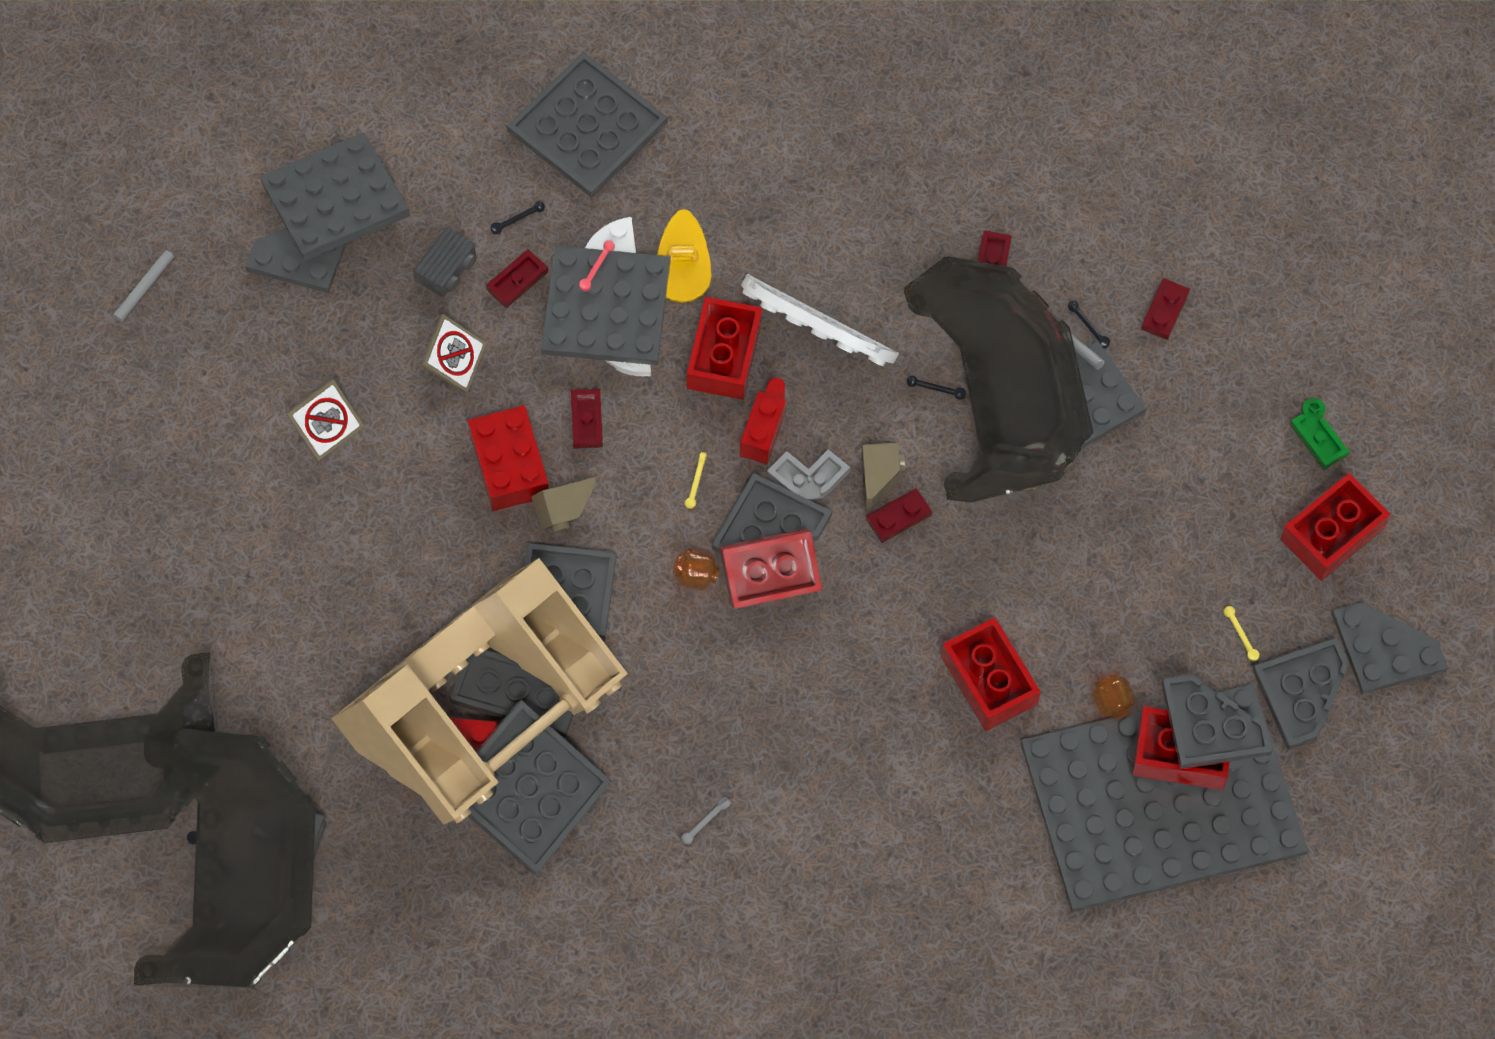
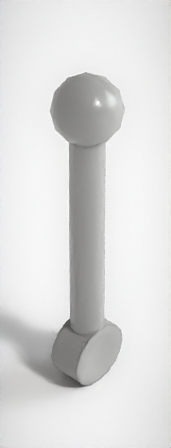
M727 797L721 798L717 803L718 805L689 833L687 832L682 835V842L684 844H691L693 837L721 810L729 807L731 801Z

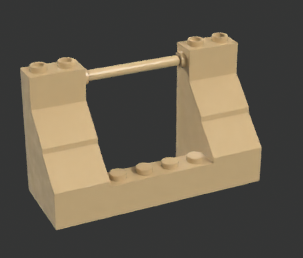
M540 558L503 579L331 719L357 753L386 770L391 777L421 795L443 825L453 820L457 824L471 813L469 810L471 805L475 802L480 805L493 795L490 789L499 783L494 773L497 769L566 711H571L575 715L583 710L586 714L594 710L601 704L599 698L604 693L609 696L622 686L620 680L628 673ZM491 647L518 663L523 670L552 686L559 695L560 701L488 762H483L428 690L430 689L434 692L447 682L444 677L452 671L455 675L469 664L466 659L470 655L474 654L477 657Z

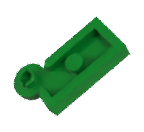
M1310 398L1304 402L1302 414L1292 419L1290 426L1323 470L1347 457L1350 451L1323 418L1326 412L1325 404L1320 399Z

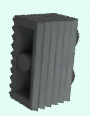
M446 227L413 270L415 282L444 298L449 291L453 292L460 282L459 276H461L465 269L469 271L475 264L477 259L475 244Z

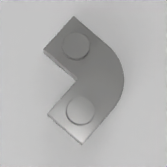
M828 449L808 469L786 451L767 470V476L776 484L810 501H814L828 495L850 473V466Z

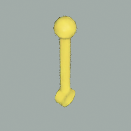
M705 452L700 453L689 498L685 500V506L688 509L696 506L695 496L707 457Z
M1227 606L1224 609V615L1230 618L1248 651V660L1251 662L1257 661L1260 655L1259 652L1253 649L1235 617V609L1232 606Z

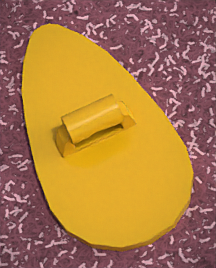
M685 209L679 210L671 218L664 230L657 255L671 256L666 298L671 301L685 303L694 301L704 295L710 286L712 275L706 240L698 221L690 211Z

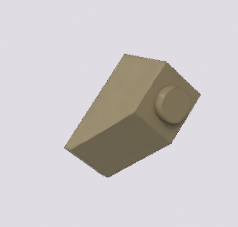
M898 443L864 444L862 446L866 510H872L899 482L900 471H905L904 453L899 454Z
M595 477L543 490L531 496L541 530L552 528L553 533L570 528L569 523L580 517L596 485Z

